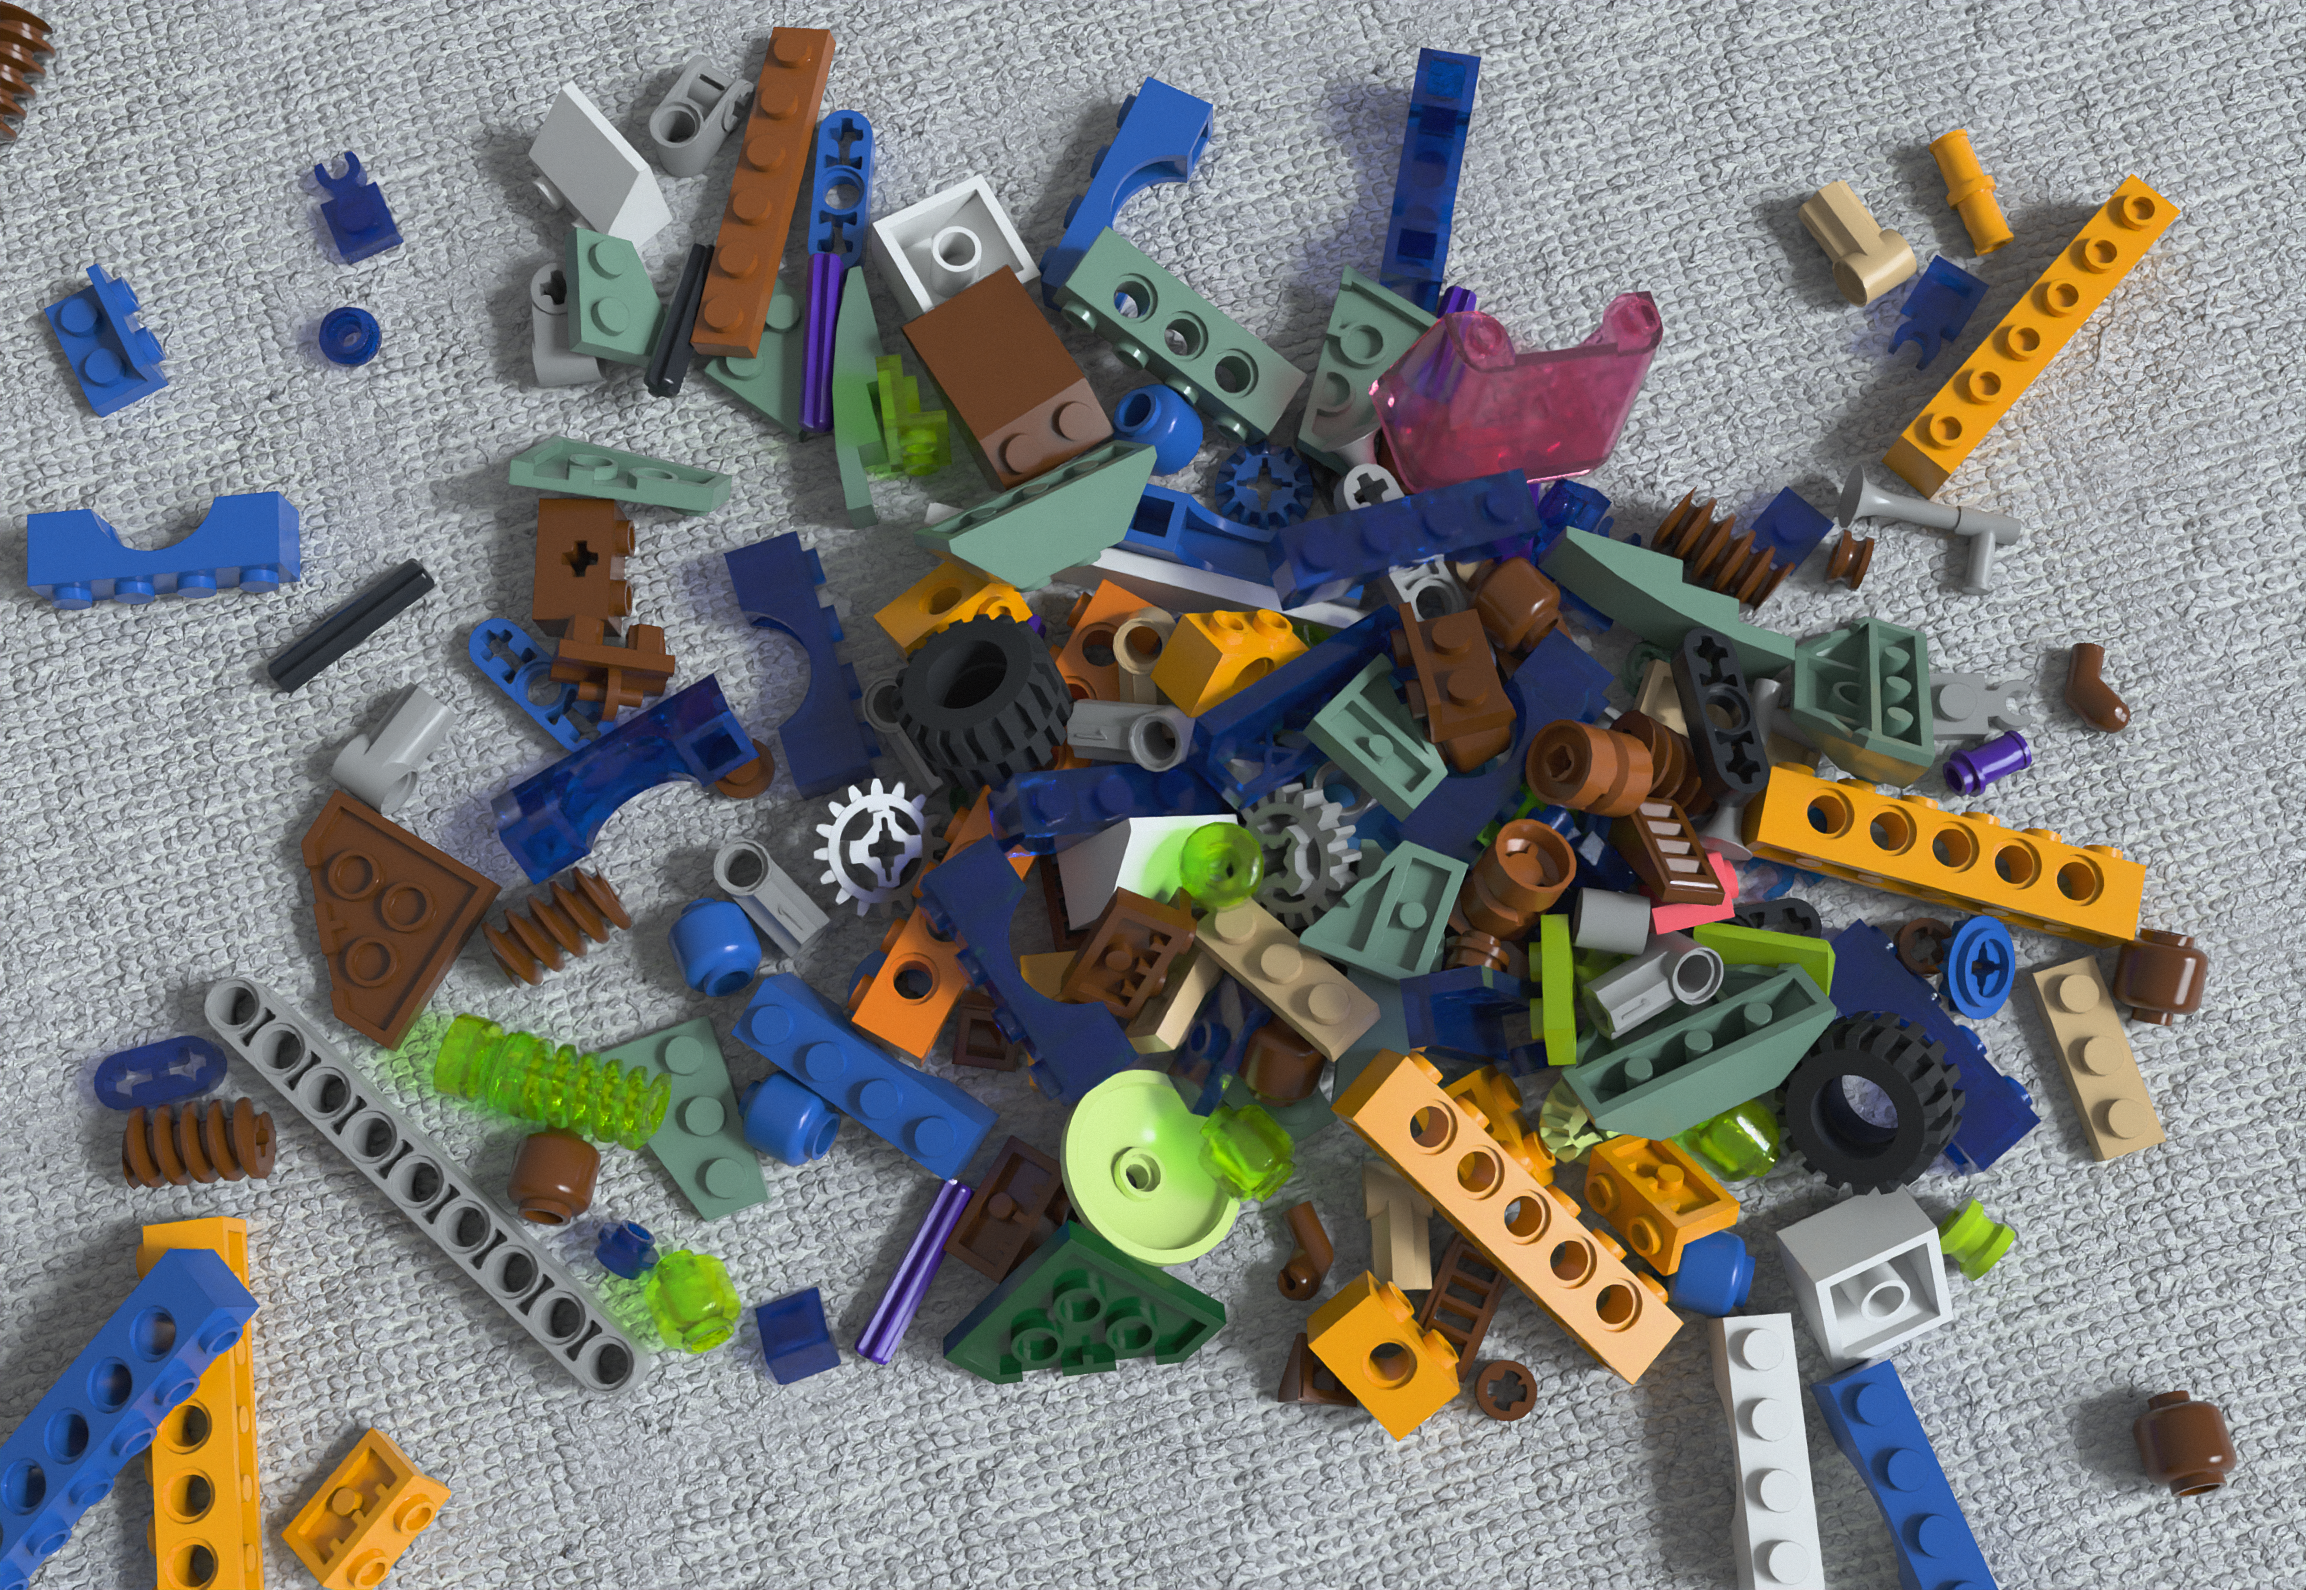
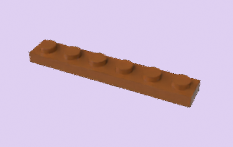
M773 27L690 341L698 354L756 359L836 47V42L829 29Z

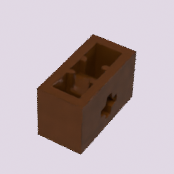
M539 498L532 620L547 637H563L571 615L574 614L598 617L604 621L603 637H621L622 617H630L632 613V585L629 579H624L625 557H633L635 553L636 533L633 520H627L615 499ZM588 560H595L597 565L588 566ZM585 571V577H579L576 572Z

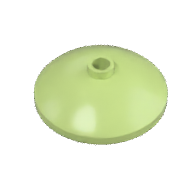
M1130 1070L1111 1075L1100 1081L1081 1096L1071 1110L1061 1138V1172L1069 1200L1076 1214L1089 1231L1106 1239L1116 1248L1134 1259L1156 1267H1169L1192 1261L1210 1251L1225 1237L1240 1207L1243 1185L1241 1161L1236 1143L1226 1122L1216 1108L1200 1092L1182 1080L1165 1073L1151 1070ZM1126 1172L1134 1177L1137 1185L1136 1188L1128 1181Z

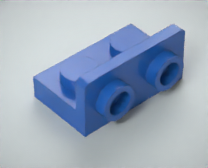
M96 263L86 268L93 285L45 308L44 311L92 409L104 418L169 384L158 364L166 359L160 343L147 326L140 327L134 315L135 312L142 309L134 291L122 276L114 280Z

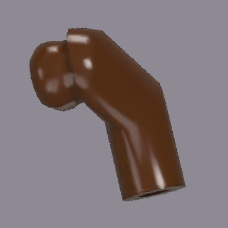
M2076 643L2072 645L2064 700L2076 715L2093 730L2109 734L2120 732L2129 723L2130 710L2128 705L2122 702L2120 697L2100 679L2105 649L2092 643Z
M1311 1200L1281 1213L1295 1246L1284 1268L1277 1275V1287L1281 1295L1291 1301H1307L1314 1297L1321 1290L1334 1261V1250Z

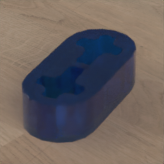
M194 1035L180 1036L119 1052L106 1058L95 1074L94 1090L98 1099L106 1107L130 1113L134 1106H144L147 1110L158 1108L160 1104H175L202 1097L215 1091L223 1083L226 1076L227 1059L224 1051L214 1042ZM191 1051L194 1055L206 1058V1066L196 1070V1081L192 1077L181 1074L170 1075L169 1069L183 1066L190 1062L189 1052ZM127 1068L131 1072L142 1075L152 1074L153 1080L142 1082L132 1087V1097L129 1094L117 1091V1083L127 1078Z

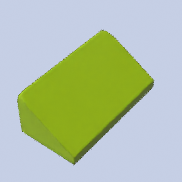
M1715 922L1694 926V940L1717 952L1723 964H1755L1778 968L1780 963H1799L1825 995L1829 997L1836 956L1827 940Z

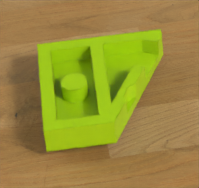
M1568 914L1541 915V942H1529L1531 982H1542L1543 998L1530 999L1532 1039H1545L1549 1065L1576 1064L1577 1015L1576 1009H1574V998H1577V980Z

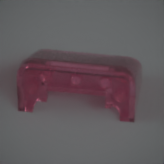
M1651 292L1625 293L1614 298L1604 309L1603 324L1575 348L1516 355L1505 328L1494 317L1480 311L1444 314L1368 388L1398 472L1405 485L1413 493L1425 499H1442L1582 477L1595 472L1612 456L1662 341L1664 329Z

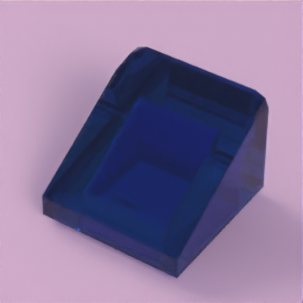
M817 1286L755 1308L766 1363L778 1384L787 1385L841 1364L839 1349L820 1290Z

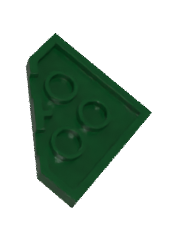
M1068 1219L943 1338V1358L996 1385L1023 1382L1024 1371L1062 1367L1063 1377L1116 1371V1360L1155 1356L1156 1365L1182 1363L1227 1324L1223 1303L1153 1265L1134 1259L1116 1248L1106 1239Z

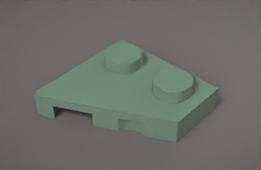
M579 227L574 228L564 237L569 351L648 368L666 313L632 241Z
M776 277L756 359L715 356L704 369V373L709 381L802 443L807 436V432L803 431V428L798 424L806 296Z
M1381 652L1311 720L1302 733L1403 823L1448 774V771L1435 746L1426 739L1421 719L1412 720L1408 703L1401 705L1387 678L1394 668L1389 658Z
M1404 840L1381 861L1375 870L1365 879H1361L1342 896L1341 900L1313 926L1310 925L1301 934L1297 947L1420 994L1469 864Z

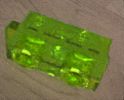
M901 354L875 357L891 473L903 472L907 476L923 477L937 473L942 466L952 465L947 412L945 410L921 412L916 375L904 377Z

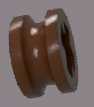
M1842 529L1828 559L1824 582L1833 585L1835 581L1842 580L1846 583V589L1856 592L1869 566L1875 539L1865 536L1863 540L1856 541L1852 538L1851 531Z
M1919 918L1901 927L1894 935L1890 945L1891 958L1895 966L1904 975L1914 979H1928L1941 973L1942 971L1935 967L1943 962L1944 951L1941 946V940L1952 937V930L1943 922L1934 918ZM1914 932H1919L1920 940L1930 936L1935 941L1937 947L1930 953L1935 962L1933 965H1928L1927 957L1919 961L1912 957L1910 950L1917 944L1912 936Z
M1497 1360L1487 1364L1479 1371L1474 1382V1396L1477 1405L1487 1416L1499 1421H1515L1525 1417L1532 1410L1537 1400V1384L1533 1374L1524 1365L1516 1361ZM1505 1371H1510L1518 1377L1513 1382V1385L1523 1386V1396L1521 1401H1509L1504 1411L1492 1404L1497 1399V1396H1488V1384L1490 1380H1502Z

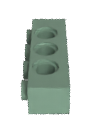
M1107 225L1089 243L1051 299L1062 307V316L1072 326L1085 333L1096 332L1113 345L1112 352L1121 362L1135 370L1141 371L1146 369L1161 380L1163 385L1176 392L1191 407L1195 405L1214 419L1212 421L1214 429L1226 439L1237 444L1245 442L1251 446L1268 436L1307 377L1305 373ZM1114 293H1125L1135 301L1138 311L1137 318H1127L1118 312L1114 305ZM1166 329L1175 330L1184 337L1187 344L1186 356L1176 355L1167 347L1164 338ZM1216 366L1225 367L1232 372L1236 379L1235 393L1226 392L1218 385L1215 379Z

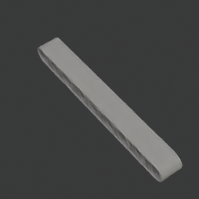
M232 976L224 978L213 985L206 996L204 1005L206 1019L210 1025L589 1390L604 1395L632 1392L643 1384L649 1374L651 1364L649 1352L643 1342L289 1003L269 987L245 977ZM253 995L255 1000L254 1013L249 1020L238 1025L235 1017L236 1007L246 996ZM297 1037L300 1041V1055L294 1064L288 1068H283L279 1057L281 1049L287 1041ZM342 1080L347 1092L345 1101L337 1110L328 1112L324 1102L325 1093L330 1085ZM387 1123L391 1128L393 1136L391 1145L385 1153L375 1157L370 1150V1137L377 1127ZM433 1167L438 1173V1189L428 1200L420 1201L415 1191L416 1179L423 1170ZM474 1211H479L485 1219V1233L479 1242L473 1246H468L462 1239L461 1225L466 1216ZM525 1255L532 1264V1279L524 1289L516 1292L508 1283L507 1270L515 1258ZM571 1300L579 1308L580 1322L574 1333L568 1337H563L554 1327V1312L561 1303ZM612 1345L621 1347L628 1358L627 1372L616 1383H611L605 1379L600 1368L602 1355Z

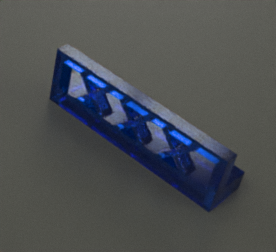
M1388 603L1195 718L1186 761L1238 812H1241L1328 757L1311 740L1302 749L1272 746L1273 734L1281 729L1303 732L1311 720L1321 711V705L1328 700H1333L1381 652L1389 658L1394 668L1390 674L1403 685L1394 692L1401 705L1406 704L1404 681L1412 680L1409 667L1397 669L1389 637L1390 630L1400 628L1398 612ZM1233 759L1262 762L1261 774L1244 785L1223 765Z
M1484 965L1399 979L1410 1049L1479 1065L1509 1061L1502 1017L1530 1012V999L1543 998L1542 986Z

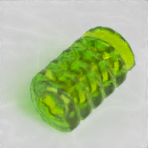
M545 1038L531 1052L518 1084L520 1111L527 1119L533 1121L545 1119L550 1126L555 1128H566L569 1126L578 1135L589 1136L593 1133L595 1138L603 1143H613L617 1140V1143L623 1149L634 1151L644 1146L661 1127L672 1092L671 1074L660 1072L654 1078L651 1086L647 1087L649 1072L646 1066L635 1065L624 1080L625 1064L622 1059L611 1058L605 1064L602 1072H600L601 1057L599 1052L588 1050L577 1064V1049L574 1044L564 1043L557 1049L552 1058L551 1042Z

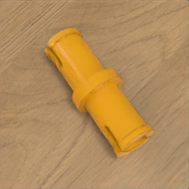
M1958 129L1939 137L1929 145L1928 149L1933 154L1950 193L1945 198L1950 209L1958 210L1975 247L1976 255L1984 256L2005 247L2013 241L2014 236L2009 231L1993 196V192L1997 187L1992 176H1984L1967 138L1966 130Z

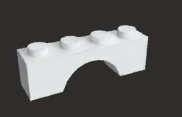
M1791 1313L1707 1319L1714 1386L1725 1409L1734 1454L1736 1506L1731 1529L1739 1590H1825Z

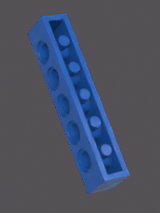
M168 1249L0 1448V1590H27L30 1584L28 1578L46 1557L58 1551L68 1542L72 1535L71 1528L90 1506L98 1503L112 1490L115 1483L114 1477L131 1457L143 1451L153 1442L157 1435L156 1428L175 1406L187 1400L200 1385L199 1377L216 1357L233 1347L243 1334L242 1327L260 1305L214 1249Z

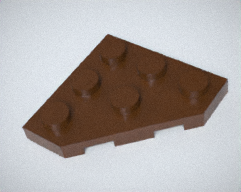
M336 789L301 841L305 868L310 870L316 903L313 904L321 950L322 954L327 956L333 986L330 996L334 1016L387 1049L397 1052L502 887Z

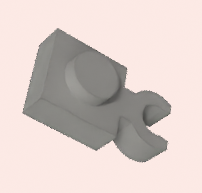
M1929 673L1934 741L1982 740L1989 735L1988 722H1991L1996 728L2005 732L2009 730L2018 732L2033 723L2032 715H2015L2006 707L2007 697H2023L2030 691V683L2010 680L2000 685L1996 690H1986L1984 673Z

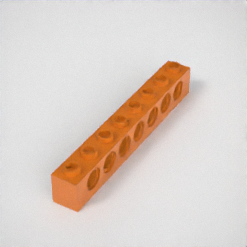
M1106 579L1102 580L1094 596L1086 592L1082 593L1066 624L1073 628L1074 631L1064 649L1054 644L1049 650L1052 659L1071 691L1072 698L1077 700L1093 699L1120 702L1118 661L1116 660L1104 667L1095 666L1086 660L1083 650L1091 645H1103L1114 654V636L1127 617L1139 608L1156 606ZM1145 626L1135 627L1131 630V640L1134 647L1143 654L1153 655L1161 641L1158 633L1152 628ZM1067 737L1062 746H1055L1050 750L1056 763V768L1050 773L1037 775L1030 772L1031 776L1018 782L1016 778L1006 781L1005 788L993 791L989 785H984L981 788L983 791L972 810L963 806L959 808L943 840L952 844L940 866L929 861L912 891V896L920 899L911 917L908 922L897 917L882 942L879 951L888 957L876 978L866 973L848 1002L847 1008L855 1012L851 1020L852 1028L857 1030L862 1036L920 1068L922 1067L1094 760L1075 757L1072 747L1067 744ZM1012 804L1021 809L1026 821L1017 829L1005 830L993 823L990 813L999 805ZM979 858L987 861L993 867L995 876L987 884L974 886L966 883L960 877L959 867L969 859ZM942 913L954 915L961 921L964 931L954 941H937L930 936L926 929L930 919ZM917 969L928 975L932 982V987L922 998L906 999L894 987L896 978L906 970Z

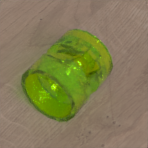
M463 1012L451 1024L441 1044L434 1067V1089L437 1092L470 1103L476 1102L484 1095L487 1108L526 1120L537 1108L546 1090L554 1064L555 1043L552 1039L524 1030H519L517 1033L510 1032L505 1036L503 1024Z

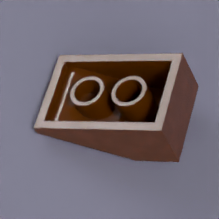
M1008 264L1001 266L899 327L990 489L1002 494L1052 471L1115 432L1087 379Z

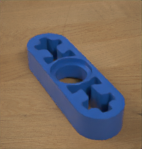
M839 110L831 113L823 120L819 128L808 237L809 256L814 253L825 254L826 252H832L834 248L835 232L833 226L843 228L842 237L847 250L846 253H842L840 256V260L844 264L843 283H846L849 268L861 266L863 270L865 266L876 143L870 122L864 115L854 110ZM845 132H854L857 141H853L850 145L849 160L851 166L842 165V156L838 142L843 141ZM839 184H848L859 191V196L851 207L835 209L825 202L829 190Z
M503 618L486 620L475 628L470 636L468 645L472 661L577 759L585 762L600 761L613 753L620 740V727L616 718L613 723L598 722L596 727L602 735L596 742L592 743L589 739L584 738L576 744L581 734L564 715L573 707L587 722L593 724L599 720V702L584 700L575 702L577 685L561 683L560 694L551 704L537 706L530 702L528 697L529 686L537 677L549 674L552 657L512 621ZM496 638L503 643L509 641L508 646L510 650L525 663L517 673L502 658L498 656L492 658L494 654L488 646ZM558 719L556 725H553L552 722Z

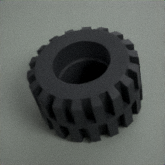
M988 614L975 615L972 621L966 623L959 619L950 623L949 629L940 634L937 631L932 633L925 639L927 644L923 648L914 649L906 658L909 666L899 670L895 679L899 689L892 692V704L897 710L895 716L927 768L935 777L939 776L947 786L956 788L962 784L965 791L979 792L984 785H989L993 791L1005 788L1006 781L1013 778L1020 782L1031 776L1029 770L1035 765L1044 766L1053 757L1050 753L1052 747L1062 746L1067 737L1064 726H1067V722L1073 712L1070 703L1073 702L1071 691L1040 635L1036 634L1032 626L1023 620L1016 623L1012 616L1000 614L994 620H991Z
M1872 1010L1857 1011L1849 1020L1845 1015L1833 1020L1782 1083L1776 1087L1774 1100L1785 1104L1775 1113L1778 1128H1789L1791 1134L1784 1140L1789 1151L1792 1154L1800 1150L1807 1159L1801 1166L1811 1175L1818 1169L1827 1174L1825 1184L1838 1190L1847 1182L1851 1184L1853 1194L1867 1196L1875 1187L1883 1195L1895 1192L1902 1183L1909 1186L1931 1166L1952 1142L1951 1138L1959 1131L1963 1117L1957 1113L1965 1105V1090L1953 1088V1085L1962 1077L1957 1063L1945 1064L1942 1056L1948 1049L1939 1039L1932 1045L1925 1040L1922 1035L1927 1028L1916 1021H1913L1907 1028L1899 1025L1900 1014L1886 1011L1875 1021ZM1843 1076L1862 1077L1879 1086L1888 1095L1895 1107L1898 1127H1879L1865 1121L1855 1113L1847 1102L1843 1091Z

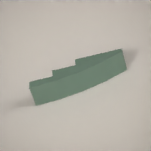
M857 266L848 270L836 329L832 384L836 454L847 511L855 530L879 524L864 468L888 462L874 406L897 400L861 266Z
M1566 526L1539 555L1538 567L1587 604L1644 639L1671 652L1691 630L1698 627H1706L1726 636L1732 642L1737 653L1744 681L1755 684L1756 679L1759 678L1773 679L1795 661V638L1739 622V599L1682 583L1683 560L1570 526ZM1708 663L1709 669H1711L1712 665L1711 663Z

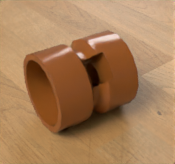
M1557 719L1546 724L1536 734L1528 750L1525 767L1529 787L1535 797L1544 803L1609 818H1622L1632 814L1645 801L1652 785L1654 770L1651 754L1641 740L1629 734L1610 729H1600L1594 725L1570 719Z
M1517 819L1504 825L1461 884L1459 898L1463 912L1476 928L1496 939L1510 941L1528 936L1541 921V915L1547 913L1575 877L1576 860L1571 846L1563 835L1551 826L1533 819Z

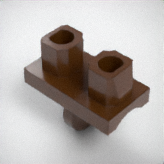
M580 614L571 615L563 639L559 640L550 662L548 681L577 685L576 699L599 702L598 719L599 721L609 723L614 722L618 705L641 708L643 694L663 696L669 677H673L675 672L676 656L666 654L664 630L662 627L646 624L630 625L625 637V648L602 645L604 621L598 617Z

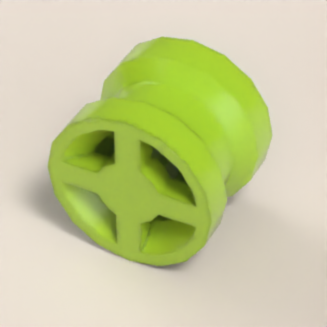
M1969 1196L1960 1202L1937 1227L1942 1254H1949L1958 1261L1960 1273L1970 1281H1976L1988 1272L2007 1251L2016 1235L2015 1231L2007 1224L1994 1223L1984 1215L1983 1204L1973 1196Z

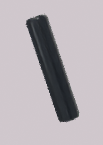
M694 243L687 251L643 379L644 384L648 387V393L653 397L659 398L663 396L672 399L680 392L694 349L690 341L715 246L712 244L704 246Z
M415 558L408 559L269 662L267 665L269 675L285 692L292 693L433 589L435 583L432 576Z

